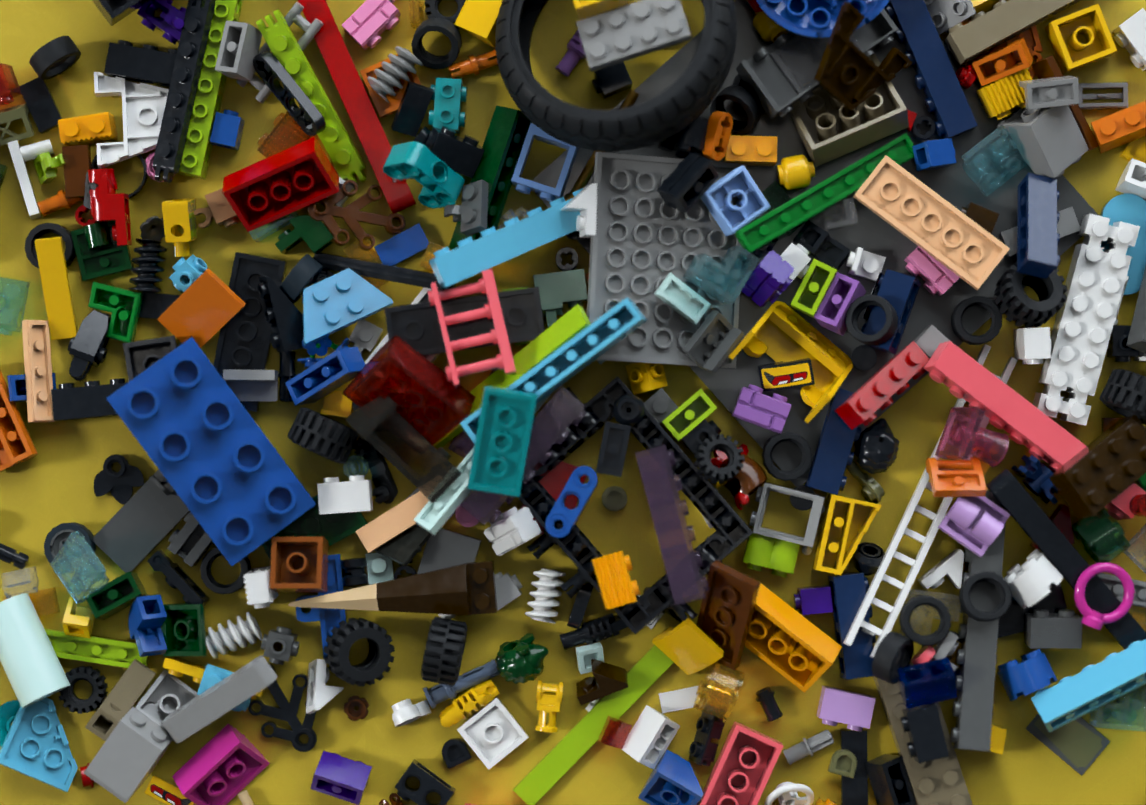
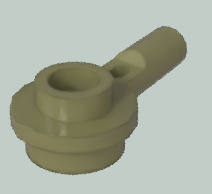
M852 460L851 466H846V468L862 485L861 493L868 502L879 503L881 497L884 496L883 488L873 477L863 473Z

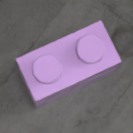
M822 686L816 716L822 719L823 724L837 726L838 722L847 724V729L862 732L863 728L870 729L876 698L866 694Z

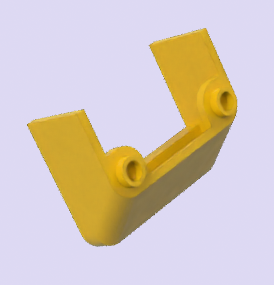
M775 301L729 355V358L733 360L743 349L748 356L756 358L766 353L775 362L783 361L785 363L810 358L815 384L803 386L800 390L803 402L812 407V410L804 419L807 423L830 401L853 368L852 360L847 354L782 301Z

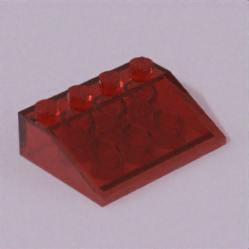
M397 335L379 349L342 393L421 454L469 417L476 397L463 386L455 387L453 381L448 382L445 372Z

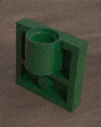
M115 221L93 223L84 226L82 229L70 231L83 281L129 271L134 268L129 247L117 246V241L113 240L112 226L116 225Z

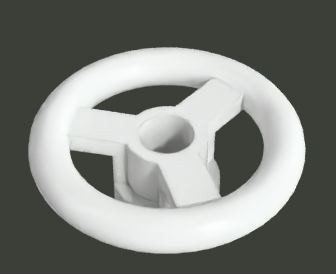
M783 782L768 795L764 805H772L776 798H778L779 805H812L814 793L806 785ZM797 791L805 793L807 797H799Z

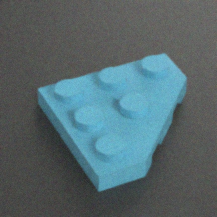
M45 698L24 709L20 706L0 749V764L59 790L68 792L78 766L70 751L69 742L63 726L60 724L53 700Z

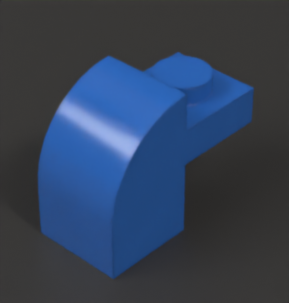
M161 594L136 597L130 607L128 619L130 638L136 641L140 657L161 655L167 651L161 629L167 615Z

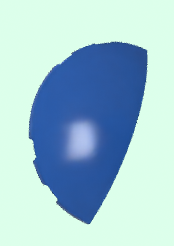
M756 0L760 9L777 25L794 34L810 38H826L831 36L844 2L851 3L865 17L857 29L876 18L889 2V0Z

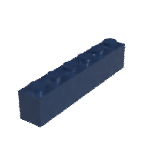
M889 0L884 9L898 28L895 36L899 43L903 42L906 49L904 55L913 62L910 66L914 67L917 74L914 76L916 85L919 90L923 89L926 95L924 102L928 112H933L937 121L935 122V129L938 135L947 139L973 130L978 126L924 0Z

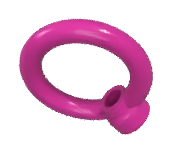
M1110 562L1096 563L1086 568L1079 576L1074 589L1076 606L1083 615L1081 623L1100 631L1103 624L1116 622L1128 613L1135 595L1134 584L1129 574L1119 565ZM1104 572L1117 576L1124 588V597L1120 606L1107 614H1101L1092 610L1085 599V588L1089 580L1093 576Z

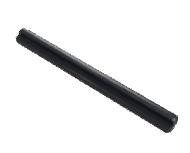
M320 252L313 257L323 266V269L338 272L350 268L360 276L432 289L431 283L436 282L440 291L454 288L457 285L455 283L441 289L435 274Z

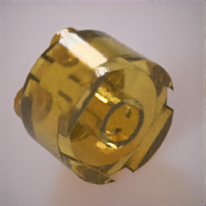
M716 661L706 668V676L704 681L701 680L698 685L693 707L726 720L734 708L738 698L737 693L739 687L742 686L745 673L737 669L733 670Z

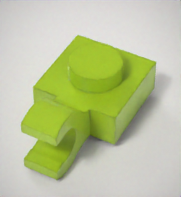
M50 152L39 154L33 160L40 185L54 180L57 177V168L65 165L62 154L51 158Z

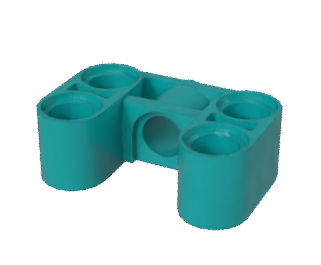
M415 141L394 145L383 166V172L391 178L398 180L412 178L423 185L418 200L429 208H441L455 204L465 183L461 175L448 167L445 162L435 156L424 144Z

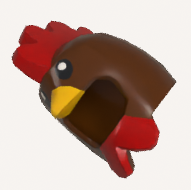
M745 444L739 446V448L742 447L743 449L741 456L744 455L742 469L729 482L726 481L724 484L716 483V488L725 486L730 491L739 510H743V505H747L749 502V496L768 480L760 465L754 459L747 456L749 450ZM715 450L713 452L715 458L710 459L711 463L717 468L726 467L728 465L727 455L723 451Z

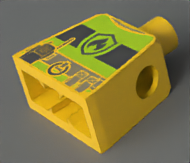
M195 198L169 199L162 202L166 243L174 242L175 257L190 256L189 242L197 239L196 216L193 213L196 210ZM178 225L182 226L184 230L183 234L179 233Z

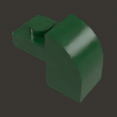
M301 215L289 220L295 229L293 231L288 229L278 236L279 241L275 245L281 253L286 254L304 240L313 253L317 254L334 243V236L321 221H316L308 215Z

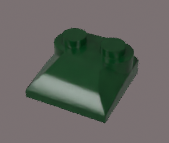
M164 604L167 618L162 624V632L167 651L163 656H206L207 644L203 604Z

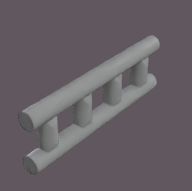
M296 1L284 18L289 27L294 22L305 31L298 41L300 48L304 51L324 24L317 18H315L312 24L300 15L304 6ZM266 42L258 51V54L264 51L271 52ZM254 73L252 81L236 80L237 84L241 87H245L249 82L260 92L255 99L262 104L272 93L265 82Z

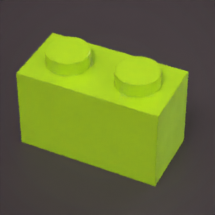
M813 259L790 304L791 307L814 318L837 273V269Z
M699 389L661 423L678 442L714 412L717 407L705 392Z

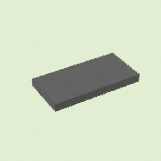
M149 479L93 537V542L125 573L132 572L190 510L176 491L167 496Z

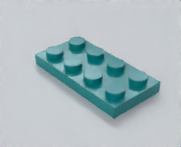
M490 386L484 387L467 489L519 497L537 394Z

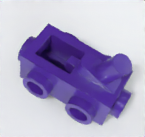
M150 0L139 7L137 14L143 18L141 23L152 31L157 27L164 32L162 37L174 45L177 41H180L186 13L184 7L181 6L178 10L171 5L172 0ZM156 10L163 11L160 14V18L154 16Z

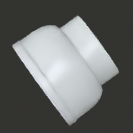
M406 699L391 706L394 712L392 719L395 728L407 725L432 713L427 700L412 704L410 699Z

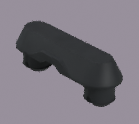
M361 435L353 449H356L354 453L357 456H362L365 465L370 469L372 482L375 486L372 496L376 497L374 500L378 504L383 502L390 504L397 496L398 489L375 437Z

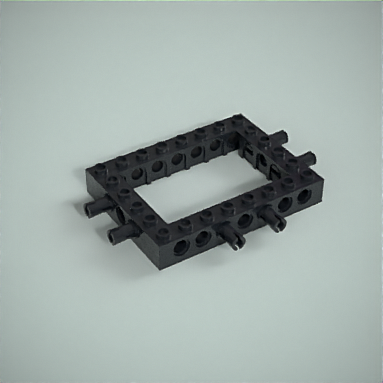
M618 376L584 404L570 387L564 390L570 400L561 392L557 398L572 414L570 418L549 436L544 437L532 423L529 443L533 448L526 456L518 498L529 508L532 515L544 527L543 531L545 533L531 545H528L527 548L533 552L540 546L533 553L539 559L554 544L561 547L578 567V572L561 585L564 591L574 585L566 593L570 598L587 583L592 584L602 595L592 559L602 557V554L576 524L570 534L564 538L553 537L547 532L545 522L556 501L539 481L601 429L606 421L609 422L614 417L613 405L619 397L626 394L634 395ZM627 408L626 411L628 413L631 412V408ZM646 408L643 420L631 427V433L714 527L716 532L707 537L704 542L685 556L679 564L668 571L652 587L648 588L639 598L636 596L637 602L613 608L634 634L642 630L666 608H672L682 622L688 618L684 612H687L694 619L698 614L685 602L683 593L705 574H709L710 566L714 561L717 560L723 563L722 560L753 534L752 530L708 480L705 481L703 479L704 475L702 473L698 474L697 471L699 469L695 467L693 462ZM538 459H540L544 464L538 470H535ZM562 520L555 522L557 530L563 527Z

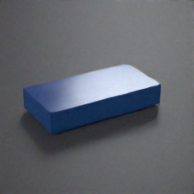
M418 223L374 248L383 264L395 266L431 247Z

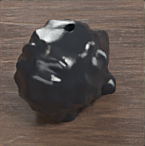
M884 418L877 420L870 427L862 431L858 442L855 444L856 450L854 454L857 456V462L861 469L871 474L886 472L897 458L899 440L894 437Z

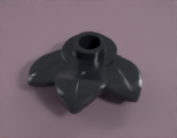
M118 454L111 455L104 462V470L95 476L94 492L97 497L111 492V495L119 503L125 505L132 497L133 487L144 485V477L140 469L129 465L128 460L124 456ZM116 462L121 465L119 472L113 470V465Z

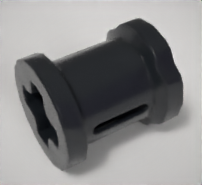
M569 247L560 249L556 254L557 267L561 271L574 270L578 265L577 252ZM571 254L573 264L567 263L565 266L562 265L563 260L561 256Z

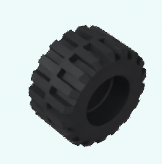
M1015 262L996 284L997 288L994 291V295L998 296L995 302L996 305L1001 306L999 309L1000 313H1005L1008 316L1006 319L1009 322L1015 321V325L1019 327L1023 324L1025 328L1039 327L1043 323L1045 324L1063 307L1062 303L1066 301L1067 296L1064 293L1067 291V287L1062 284L1065 281L1063 276L1057 274L1058 269L1054 270L1047 279L1018 273L1017 262ZM1022 285L1031 287L1036 292L1039 301L1029 298L1025 294Z
M1114 369L1099 397L1100 400L1108 408L1124 417L1136 414L1141 423L1146 425V377L1128 370Z
M300 408L287 436L292 442L336 463H346L359 435L355 430L309 408Z
M435 617L432 620L422 663L421 675L423 680L451 686L455 685L458 680L468 629L466 622Z
M349 618V622L341 621L339 623L340 628L333 627L331 630L333 633L332 637L327 636L325 640L329 643L328 647L324 646V652L328 654L327 657H324L325 662L330 665L328 668L332 673L336 674L335 676L349 684H356L358 686H365V683L369 685L375 684L374 679L381 680L384 678L382 673L384 671L389 672L391 668L388 667V664L394 661V657L391 656V652H395L394 646L389 644L393 641L391 636L386 634L387 631L384 628L363 618ZM366 638L369 643L367 658L358 665H351L349 661L351 646L357 640Z

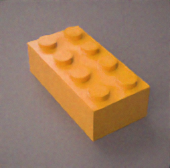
M760 583L744 646L805 693L834 663L842 646Z

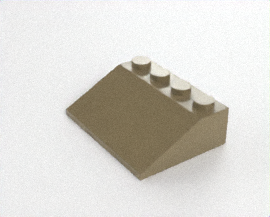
M873 54L869 57L879 67L881 63L877 56ZM886 81L876 88L877 92L852 111L846 109L825 89L821 90L820 87L812 91L814 95L801 104L800 101H797L792 105L794 109L789 112L815 167L909 127L907 108L891 81Z

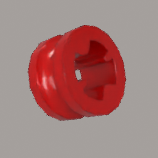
M81 205L75 212L77 223L83 227L98 223L94 218L93 220L88 219L87 223L83 222L85 219L82 218V213H87L89 209Z

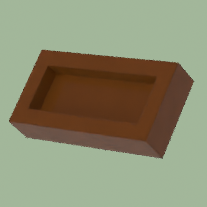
M90 146L62 147L65 162L66 198H83L85 195L86 173L92 169Z

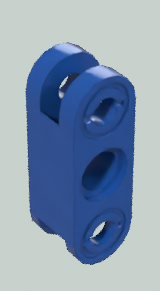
M580 466L570 476L545 522L546 530L551 536L564 538L570 534L598 484V476L591 467ZM584 475L589 476V482L586 484L580 482L581 477ZM570 495H575L579 499V504L575 509H568L565 506V500ZM562 520L563 527L557 530L555 522Z

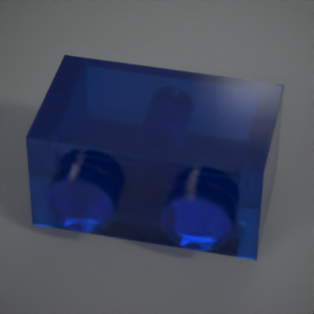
M948 657L897 669L900 693L906 709L957 697L955 673Z

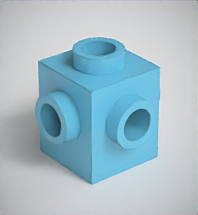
M194 254L187 260L182 257L172 267L175 272L169 278L173 281V285L177 290L184 292L208 266L201 258L196 257Z

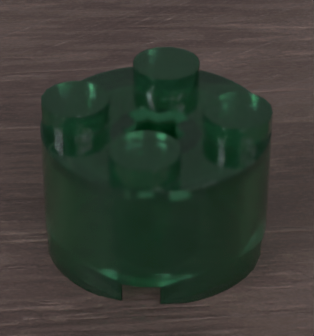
M1105 508L1095 516L1080 519L1072 525L1073 534L1077 540H1081L1085 546L1083 548L1096 563L1110 562L1131 546L1118 522L1112 523L1108 519L1110 516Z

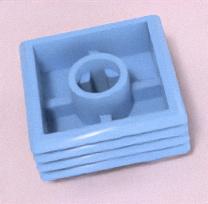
M744 165L735 168L712 184L700 197L725 236L735 234L736 231L749 224L771 207ZM732 197H738L737 206L731 204Z

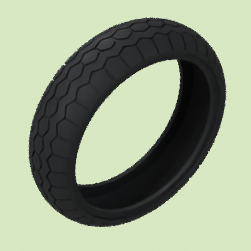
M502 0L497 17L495 34L497 62L506 89L517 107L533 124L548 135L572 146L594 151L613 152L639 149L667 139L687 127L704 112L722 88L733 62L737 41V16L734 1L701 0L705 12L702 39L691 64L677 81L659 95L638 105L616 110H592L560 100L542 87L532 74L530 64L531 36L537 18L548 0Z

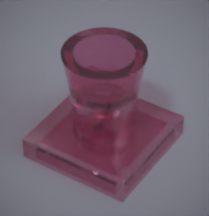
M951 407L935 456L942 459L968 460L969 455L972 454L990 467H995L1003 460L1007 453L1009 437L1005 433L980 427L985 413L984 410L978 407Z

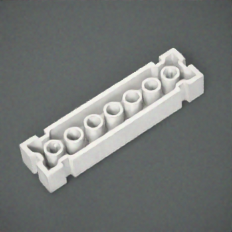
M1091 213L1083 216L1080 227L1081 231H1079L1078 235L1085 237L1083 244L1075 245L1065 282L1067 291L1064 293L1067 296L1066 301L1062 303L1063 307L1057 312L1051 334V358H1045L1039 378V383L1044 384L1043 392H1036L1033 405L1048 417L1056 418L1057 413H1062L1060 420L1083 426L1087 425L1091 406L1085 405L1087 396L1095 395L1132 256L1126 255L1127 249L1135 247L1140 226L1121 221L1115 222L1111 226L1109 225L1110 218ZM1108 241L1109 249L1103 251L1105 247H1101V242ZM1068 389L1069 397L1063 401L1064 397L1060 396V393Z

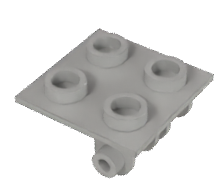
M924 0L939 35L944 32L949 33L948 30L976 14L971 0Z

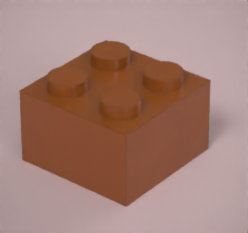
M272 537L270 589L276 593H327L329 541L324 537Z

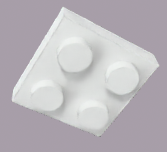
M498 697L457 728V731L488 770L529 738Z

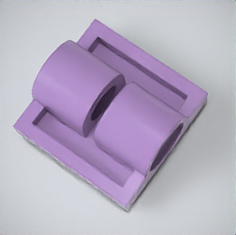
M985 496L958 497L937 528L978 557H982L987 548L998 537L1011 514Z

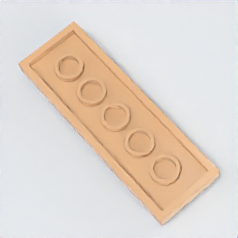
M885 155L854 195L855 199L976 290L980 288L1010 249L887 155Z

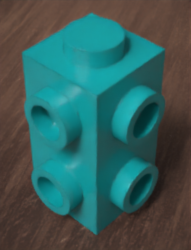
M436 78V85L431 84V88L434 91L431 100L435 101L434 110H429V125H433V127L442 129V126L456 131V134H460V127H465V112H461V104L466 102L467 87L463 86L462 79Z

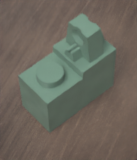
M584 269L533 275L534 286L539 287L542 316L546 317L548 328L557 321V315H563V304L568 303V308H572L577 304L583 306V301H588Z

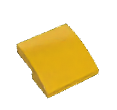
M689 618L675 628L672 626L668 627L652 640V643L687 675L707 668L721 659L724 653Z

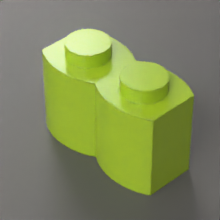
M753 533L748 537L742 561L748 563L747 568L762 571V567L772 569L771 574L787 577V573H794L800 544Z

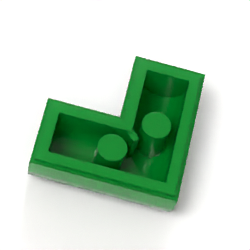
M93 282L88 307L112 313L107 338L127 343L134 342L144 294Z

